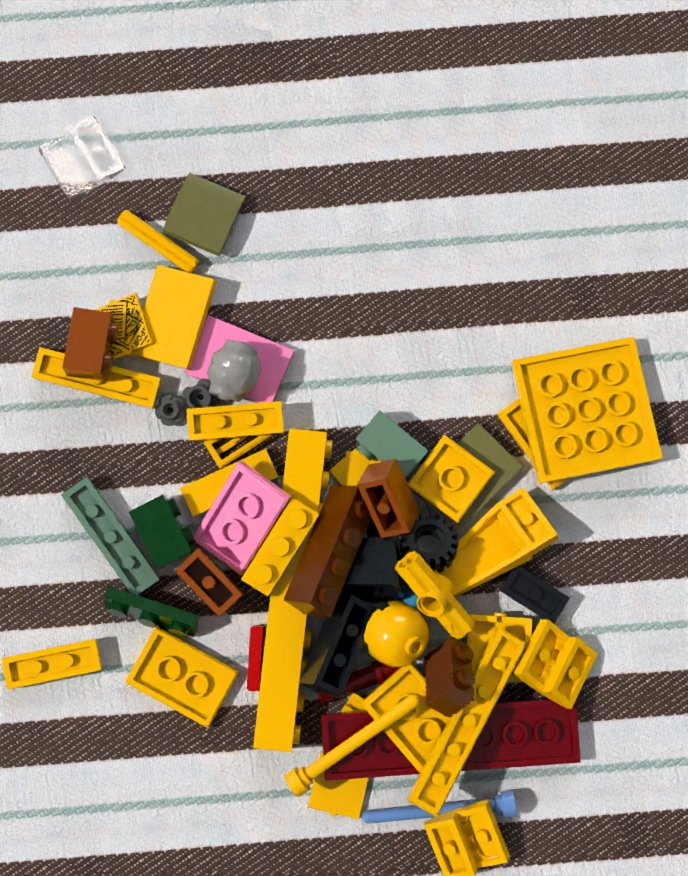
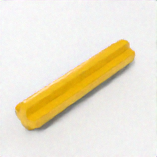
M124 210L119 216L117 222L121 227L185 272L192 273L198 266L199 261L196 257L130 211Z

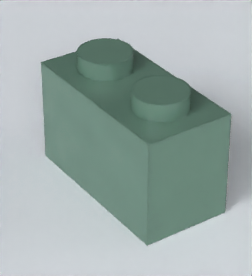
M381 410L355 439V442L359 444L356 450L369 461L373 457L379 462L397 459L405 478L428 452L426 448Z

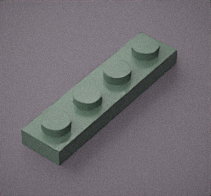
M85 477L61 495L130 593L139 596L161 580L89 477Z

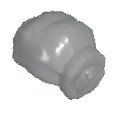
M227 339L224 346L213 353L211 364L208 366L207 374L211 383L209 393L222 400H234L236 402L241 401L243 396L251 393L255 388L261 370L256 349L244 342Z

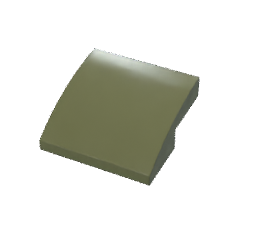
M189 172L168 215L163 233L220 257L232 233L233 225L245 204L246 196Z

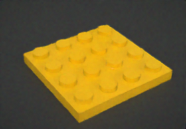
M634 337L516 359L511 362L538 484L663 459Z

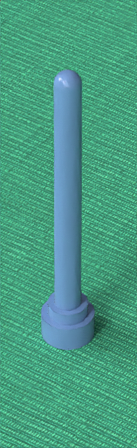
M513 790L502 791L500 795H494L495 799H486L489 800L492 811L496 812V815H503V818L516 817ZM484 800L444 803L438 815ZM417 806L368 810L362 814V820L367 824L435 817Z

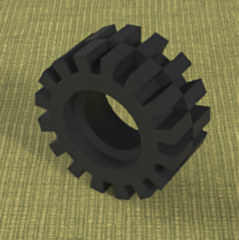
M421 513L410 533L401 535L400 553H402L403 558L406 554L416 551L433 572L436 569L438 573L444 572L445 566L449 568L456 556L459 543L457 529L453 530L454 524L451 521L445 524L446 517L442 515L437 520L435 519L436 513H430L429 518L425 517V513ZM423 535H432L440 540L441 548L435 553H427L419 549L417 540Z

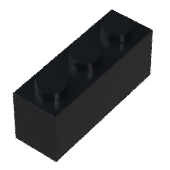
M352 594L340 595L331 618H325L299 684L326 697H342L363 646L366 625L378 608Z

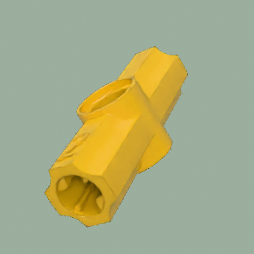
M416 551L406 554L405 557L397 562L395 570L418 596L416 603L420 612L426 616L435 617L447 633L455 639L463 638L473 629L475 622L452 595L454 590L453 584L447 577L435 574Z

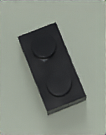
M521 566L511 569L499 588L500 592L542 619H549L553 624L570 599V597Z

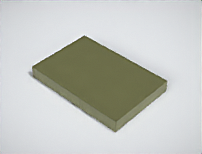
M479 423L457 444L495 471V473L460 521L456 523L418 495L439 517L441 515L446 517V524L451 521L454 524L453 530L457 529V532L523 467Z

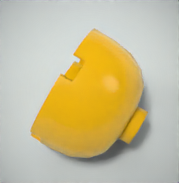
M391 601L387 603L390 606L386 607L383 611L377 609L372 614L366 625L364 642L368 644V653L376 660L390 667H406L415 663L426 650L430 638L429 627L424 616L417 609L404 601Z

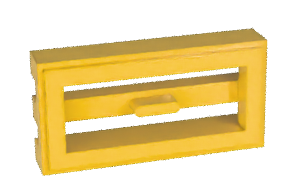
M273 435L258 436L224 459H221L219 455L247 437L233 438L216 450L213 445L221 439L206 440L203 443L218 467L222 469Z

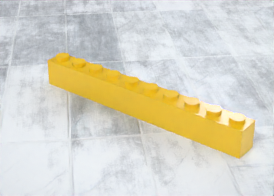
M289 428L282 490L320 514L324 504L320 503L321 490H328L329 472L324 471L325 459H331L333 441L327 440V432ZM314 525L270 594L253 748L292 752L293 744L299 745L301 725H295L297 712L303 713L305 693H299V680L307 664V661H302L304 648L310 649L312 629H306L307 616L313 617L314 615L303 614L283 599Z

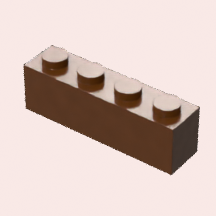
M330 487L320 515L317 518L283 599L303 614L331 618L371 519L370 512L358 487Z

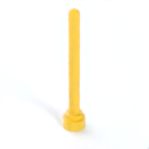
M415 694L408 696L307 768L301 767L298 769L295 767L285 774V781L291 791L297 797H300L310 790V785L313 784L315 777L420 704V698Z

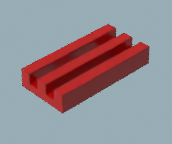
M253 625L250 628L247 675L248 691H260L265 625Z

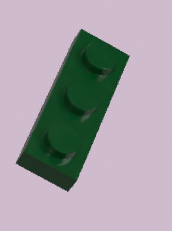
M108 586L104 596L105 609H108V612L120 618L130 616L139 619L138 621L147 627L155 628L160 626L169 629L171 634L185 638L187 635L195 637L199 626V615Z

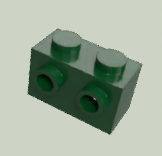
M162 494L129 511L157 569H162L194 552L192 545L196 543V540L188 526L182 527L178 516L182 515L174 498L168 500L167 496Z

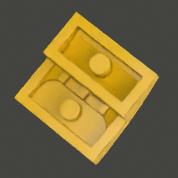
M540 619L513 674L557 704L567 709H572L598 654L578 637H569L549 619Z
M489 800L453 809L424 823V828L444 876H475L478 868L508 863L510 854Z

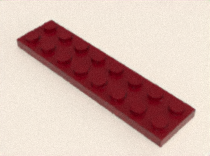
M551 699L497 702L461 771L581 763L576 701L572 709H567ZM367 711L321 714L323 756L373 722L374 719ZM381 731L325 770L324 779L329 781L420 773L387 734Z

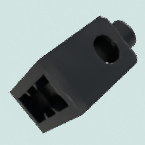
M375 523L368 525L367 537L362 539L342 588L343 595L352 594L356 597H404L403 578L395 570L397 562L401 560L399 547L395 538H381Z

